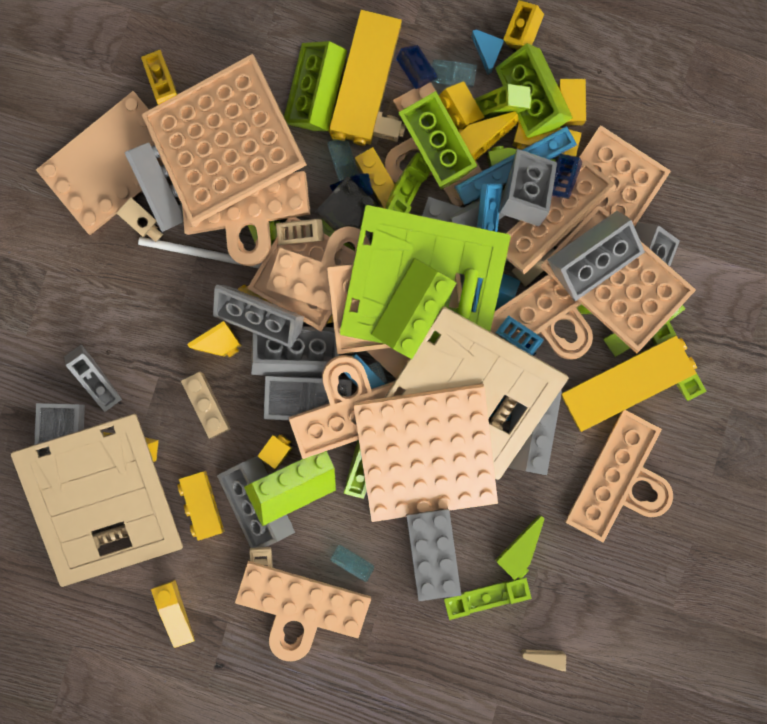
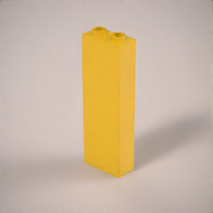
M365 10L360 11L330 126V134H334L333 138L340 141H345V139L353 140L355 144L360 146L371 145L378 111H380L401 30V19Z
M677 335L562 392L561 397L578 430L582 432L697 374L694 370L697 366L692 357L688 358L685 352L687 347L683 339H678Z

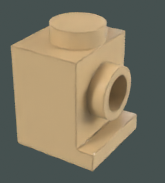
M378 111L373 136L398 142L399 136L403 137L406 126L402 124V121H398L399 118L391 115L383 117V112Z

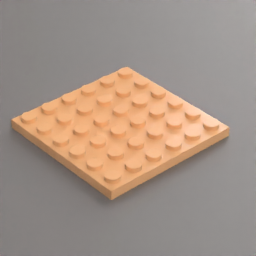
M253 54L141 114L192 225L203 221L307 165Z
M484 384L353 402L372 522L407 517L406 514L449 509L450 511L498 504Z

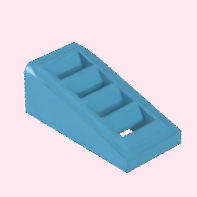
M510 316L505 319L495 332L502 339L531 355L536 352L544 341L536 333ZM509 324H512L513 328L509 331L508 334H505L504 331L506 330V328L509 326ZM517 329L520 330L515 339L511 338ZM523 334H525L527 337L522 342V344H520L518 341L523 336ZM532 339L534 341L529 349L526 348V344Z

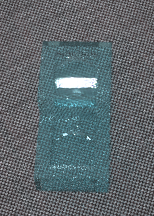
M433 60L430 81L447 85L451 83L458 84L464 81L467 87L472 88L474 86L477 65L456 61Z

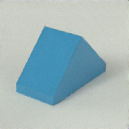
M477 29L473 30L471 38L488 75L492 73L504 40Z
M503 273L495 311L515 298L520 280Z

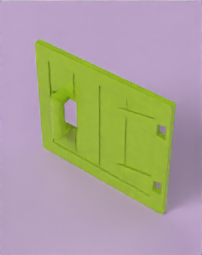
M366 205L349 282L340 335L383 343L371 334L415 258L452 280H455L456 273L463 274L465 278L458 308L449 307L451 294L446 300L444 307L491 331L511 236L505 233ZM366 230L373 232L371 245H363ZM478 278H483L476 312H471ZM352 298L359 300L357 312L350 311ZM435 330L428 341L435 343L440 333Z

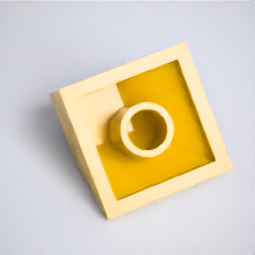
M225 321L187 344L189 348L196 351L223 357L226 355L232 357L239 352L238 348L242 346L229 324Z

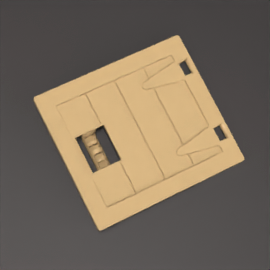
M443 306L413 359L408 360L385 398L394 397L393 395L399 386L405 389L401 395L484 384L489 419L503 396L506 395L489 421L495 479L499 480L567 382L568 376ZM436 330L440 335L436 342L432 343L428 340ZM519 402L525 405L527 408L510 433L503 431L502 425L516 404Z
M137 414L124 416L11 453L13 463L61 587L183 548ZM114 426L115 433L107 436L103 435L101 430ZM49 447L50 454L39 456L37 450ZM124 521L125 525L92 535L91 531ZM126 537L130 538L132 546L100 556L98 548L101 545Z

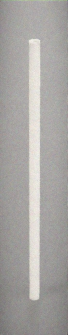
M140 237L138 242L142 246L241 265L233 260L230 254L160 240L155 242L145 237ZM262 262L258 265L248 267L259 268Z

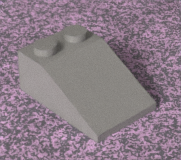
M517 149L502 196L499 213L540 227L550 211L557 162Z

